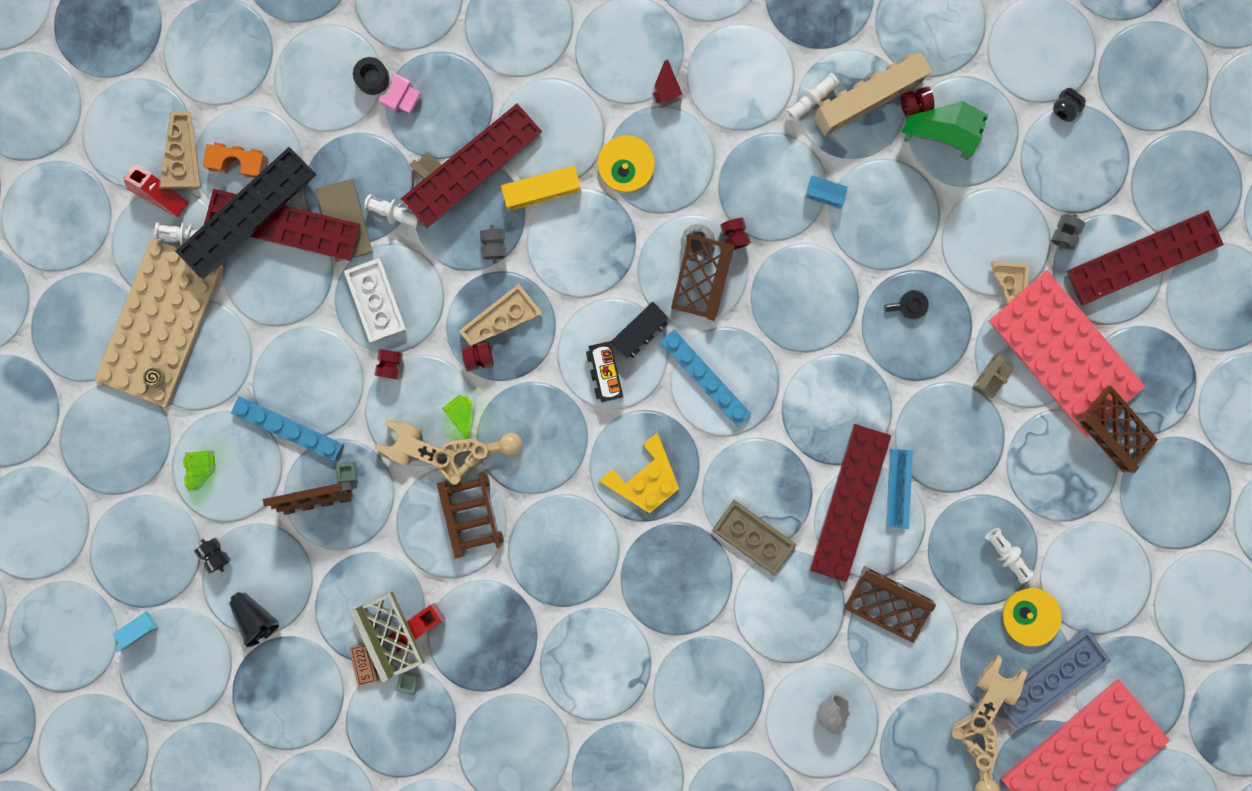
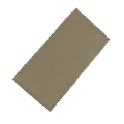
M349 179L316 188L322 215L361 225L353 258L373 253L354 180ZM334 258L335 262L344 261L342 259Z
M734 499L712 529L714 533L774 576L797 545Z

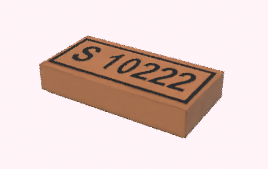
M365 644L350 647L358 686L377 682L376 669Z

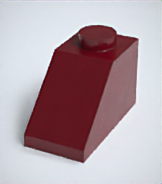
M668 59L662 65L654 85V92L652 93L655 103H659L661 108L682 100L683 95Z

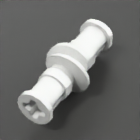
M829 73L827 78L817 84L814 89H804L802 92L803 97L798 103L786 110L788 116L797 123L799 118L806 112H809L812 107L814 108L816 104H821V99L825 98L835 87L841 86L838 78L833 73Z
M369 194L365 200L364 210H371L379 215L387 216L390 224L398 221L412 225L417 230L422 224L409 209L404 208L402 203L397 206L396 199L389 203L385 200L382 201L374 198V195Z
M157 222L154 228V239L163 238L175 242L180 241L182 245L198 230H193V224H190L188 229H186L185 223H182L181 228H179L178 226L161 225L160 222Z
M1000 528L990 531L985 538L993 544L999 555L996 559L998 561L1004 560L1001 564L1002 567L1008 566L1017 575L1019 583L1029 581L1034 576V572L1029 570L1024 564L1023 559L1019 557L1021 549L1017 546L1011 547L1009 541L1001 534Z

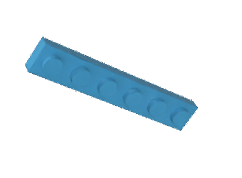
M674 329L660 341L663 347L736 426H739L751 415V412Z
M238 396L231 411V414L332 461L337 460L344 445L335 439L242 396Z

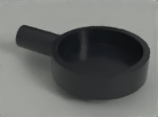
M912 290L903 294L899 303L885 304L884 309L885 312L900 311L905 318L913 320L926 314L929 302L925 294Z

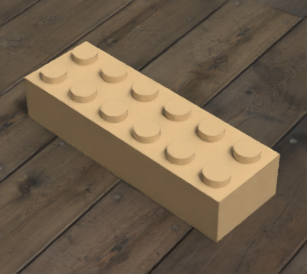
M921 52L915 55L911 53L903 58V62L899 64L894 62L883 73L878 71L870 76V80L866 82L862 80L853 86L854 89L848 92L843 90L836 95L837 98L830 101V99H827L819 104L820 107L816 110L814 119L824 137L899 97L901 93L908 92L922 84L932 73Z

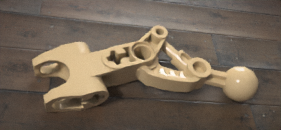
M387 419L385 425L396 431L397 441L390 447L376 444L375 449L391 460L404 465H409L411 458L415 457L437 466L449 482L455 485L462 482L463 475L470 467L474 468L481 459L488 457V455L501 452L508 457L518 455L522 450L523 441L518 434L508 432L499 441L488 444L481 443L477 439H462L447 442L442 447H437L419 439L423 431L422 429L408 423ZM427 448L428 452L435 454L433 456L424 455L422 449ZM471 451L464 460L465 463L459 469L455 462V455L460 452ZM442 453L447 456L445 464L439 462V456Z
M996 655L984 668L977 681L976 686L985 691L973 712L952 725V736L964 742L968 747L967 751L975 758L976 765L979 768L980 780L975 786V791H1000L999 785L992 780L991 767L998 757V737L996 726L992 721L1003 701L1012 706L1016 703L1027 676V670L1021 668L1013 678L1007 679L1002 677L998 671L1003 659L999 655ZM990 702H992V705H993V706H991V705L988 706V708H987V710H986V705H985V703H986V704H989ZM977 718H982L985 720V722L981 725H978L974 722V720ZM982 734L985 740V750L976 742H972L968 736Z

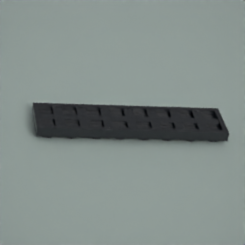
M288 147L175 252L204 280L317 174Z

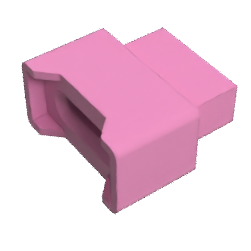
M393 73L391 75L392 83L385 95L380 96L378 101L381 105L396 113L402 110L411 115L422 94L420 91L412 88L413 85L409 80Z

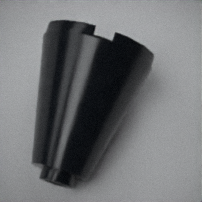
M237 592L230 598L229 606L243 643L247 648L259 644L258 640L263 637L267 639L279 628L280 623L247 593Z

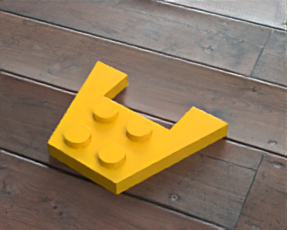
M658 432L643 444L654 457V460L625 483L616 471L612 469L599 480V482L648 513H651L679 489Z

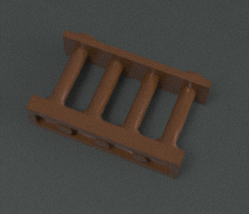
M484 472L478 473L479 479L453 486L451 484L448 485L447 481L437 483L455 559L465 556L464 552H467V549L495 543L497 549L502 547L504 542L502 531H498L488 490L490 480ZM482 487L484 498L460 504L452 503L451 496L453 493ZM486 505L487 517L463 523L457 522L455 515L458 512ZM491 524L493 535L467 542L461 541L460 533L463 530Z

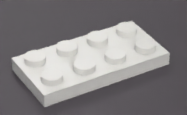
M381 258L344 271L370 343L407 330Z

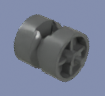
M1076 214L1073 216L1061 215L1057 224L1059 229L1054 231L1051 242L1059 246L1061 251L1063 248L1074 250L1079 240L1077 235H1081L1085 222L1077 218Z
M490 225V229L480 231L481 243L485 244L484 248L481 249L482 259L493 260V264H495L498 259L506 258V248L502 244L505 240V230L495 229L494 225Z

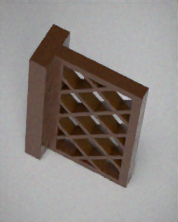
M689 234L671 305L672 309L715 321L735 244ZM692 239L700 241L704 248L694 253L691 248ZM712 245L722 246L720 254L713 258L708 248ZM706 250L711 260L701 264L696 255ZM694 257L699 267L690 271L686 263L687 260ZM713 262L716 272L708 276L703 267ZM701 268L706 278L697 283L692 273ZM689 275L694 285L685 290L682 285V279ZM708 280L712 288L710 292L704 295L699 285ZM696 287L701 297L692 301L687 292ZM685 294L690 302L686 306L676 305L678 297ZM703 299L707 305L706 311L697 310L694 303Z
M1107 386L1084 413H1079L1075 418L1122 472L1135 473L1139 469L1137 464L1158 441L1112 386ZM1109 393L1113 397V405H1106V397ZM1097 407H1101V419H1097L1093 415ZM1106 407H1113V419H1106ZM1118 407L1124 409V419H1118ZM1106 421H1113V432L1107 431ZM1118 421H1124V432H1118ZM1130 421L1136 423V432H1130ZM1119 434H1124V446L1118 443ZM1130 434H1136V446H1130ZM1142 434H1145L1150 439L1146 445H1142ZM1130 448H1136L1134 459L1130 457Z
M866 566L861 570V575L844 605V609L912 643L917 638L930 612H933L936 607L933 599ZM863 581L871 584L873 590L861 593L860 586ZM886 591L890 599L879 602L876 593ZM874 594L877 603L866 606L863 597ZM861 598L864 607L855 609L850 606L853 600ZM901 599L906 601L907 608L896 611L894 601ZM892 603L894 612L883 615L881 605ZM879 607L881 616L873 618L869 616L867 610ZM917 608L924 610L922 617L913 618L911 610ZM909 611L911 620L900 623L898 614ZM896 615L898 624L893 626L887 625L885 618ZM913 624L915 630L909 636L903 632L902 627Z

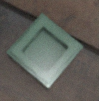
M356 462L336 464L337 483L358 481Z
M410 672L399 674L395 691L415 695L420 675Z

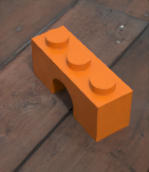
M214 142V145L206 144L202 166L209 171L227 174L229 165L233 161H240V173L245 177L255 178L267 167L268 157L260 150L251 149V152L244 151V148L239 146L227 148L225 147L226 145Z

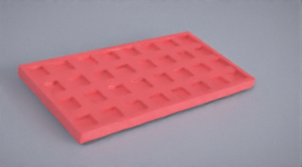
M1048 270L1040 274L988 320L990 325L1086 437L1090 435L1075 418L1079 413H1084L1107 386H1112L1126 403L1145 387ZM1110 393L1106 397V405H1113V397ZM1097 407L1093 412L1097 419H1101V407ZM1106 407V419H1109L1113 415V407Z
M1117 679L1000 779L1010 791H1112L1170 742V740L1123 683Z

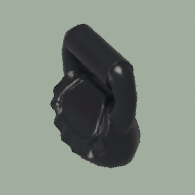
M1066 88L1061 91L1058 100L1054 103L1053 111L1060 119L1071 122L1085 108V97L1072 88ZM1067 94L1081 105L1078 106L1077 103L1070 100V98L1065 97V95Z

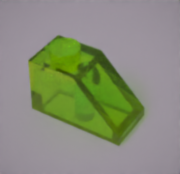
M459 394L442 409L465 439L471 437L474 415L472 405L474 403L467 395L464 397L462 394Z

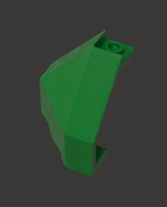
M962 101L910 115L906 119L907 122L901 133L906 135L903 141L907 142L914 136L946 143L962 151L960 157L968 160L973 156L983 135L981 133L985 129V121L988 118V114Z

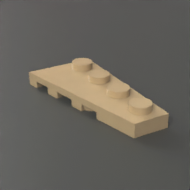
M170 112L159 189L199 188L200 181L191 112Z
M518 284L459 330V332L470 346H474L543 313L520 284Z

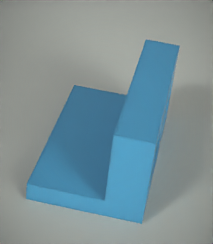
M811 175L804 198L841 209L846 199L844 197L848 187Z

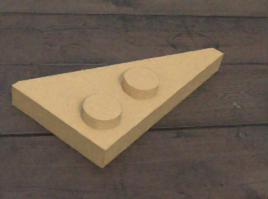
M991 262V268L1007 304L1028 286L1030 264Z

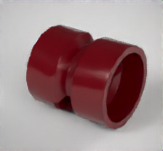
M929 86L917 89L916 93L914 91L901 93L900 102L906 118L919 113V111L925 112L935 108L934 96Z
M743 217L720 224L722 234L726 236L725 243L735 244L734 250L751 244L749 234L745 232L747 227Z
M489 342L477 344L476 348L467 346L461 349L467 372L478 370L479 366L482 368L494 366Z
M379 349L377 356L379 364L375 367L374 376L399 380L401 369L398 366L402 364L404 353Z

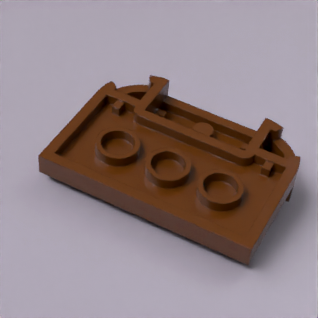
M344 482L262 500L264 507L271 506V510L276 509L277 513L283 512L284 515L295 513L297 508L307 511L314 509V505L321 504V507L331 506L333 501L340 500V503L352 501L353 493L351 483Z

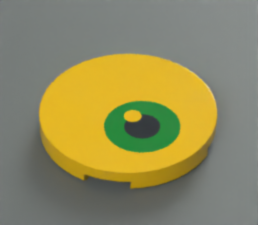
M622 135L611 139L603 146L598 157V170L602 180L609 188L617 192L631 193L641 189L650 181L654 172L655 161L650 147L643 140L635 136Z
M1030 587L1015 591L1008 597L1002 610L1006 632L1012 639L1026 646H1040L1049 642L1055 637L1061 626L1062 615L1057 601L1048 592L1038 588Z

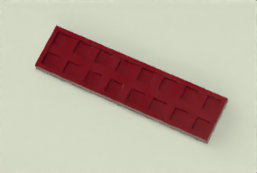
M516 103L401 198V201L422 225L428 229L542 134V130Z
M213 188L204 224L237 194ZM283 206L250 237L352 262L361 225L347 220Z
M1208 210L1069 269L1066 272L1082 306L1221 247L1224 244Z
M853 424L809 568L810 571L847 582L892 435Z

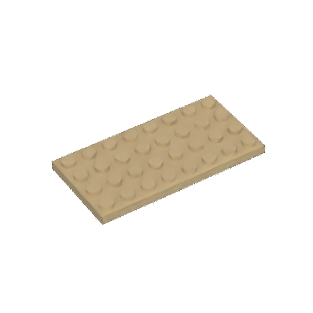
M151 238L94 380L168 408L224 266L219 265L203 280L175 252L178 248ZM158 368L162 370L165 375L164 383L159 387L147 386L143 380V375L147 369Z

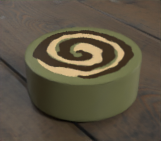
M149 368L145 371L143 380L149 387H159L164 383L165 375L158 368Z

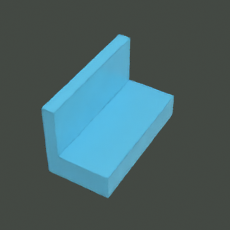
M148 611L113 633V636L120 645L115 649L116 653L128 648L158 628Z

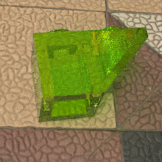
M214 451L185 453L183 466L186 468L184 484L187 487V491L198 490L216 470Z

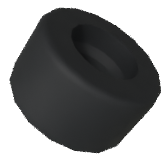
M362 58L353 68L354 82L364 93L376 95L387 88L390 79L389 72L382 61L377 58ZM376 70L378 72L377 79L370 83L366 82L364 79L366 72Z

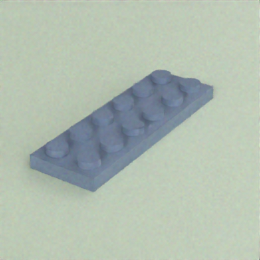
M1085 628L1027 671L1022 692L1013 706L1003 701L1000 707L1016 729L1019 730L1111 662V659L1091 632Z

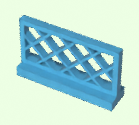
M890 449L886 526L909 529L913 450Z

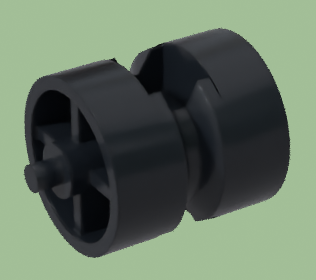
M215 537L209 541L200 540L202 544L194 550V553L198 559L206 560L204 568L208 574L216 570H220L221 573L224 572V565L230 562L231 559L227 553L220 552L221 544Z

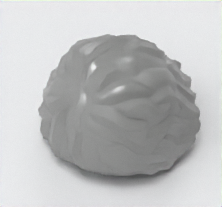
M690 225L683 232L681 250L684 255L689 234L715 240L714 233L706 225ZM692 239L691 248L694 253L704 248L700 241ZM716 245L708 248L712 256L714 255ZM706 250L696 255L699 261L710 259ZM694 257L689 259L692 262L696 261Z
M837 693L831 694L830 697L826 698L819 705L817 711L819 724L831 733L840 734L847 727L846 720L850 715L848 710L849 701Z

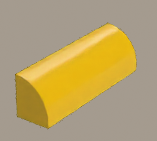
M575 165L501 185L508 211L582 192Z

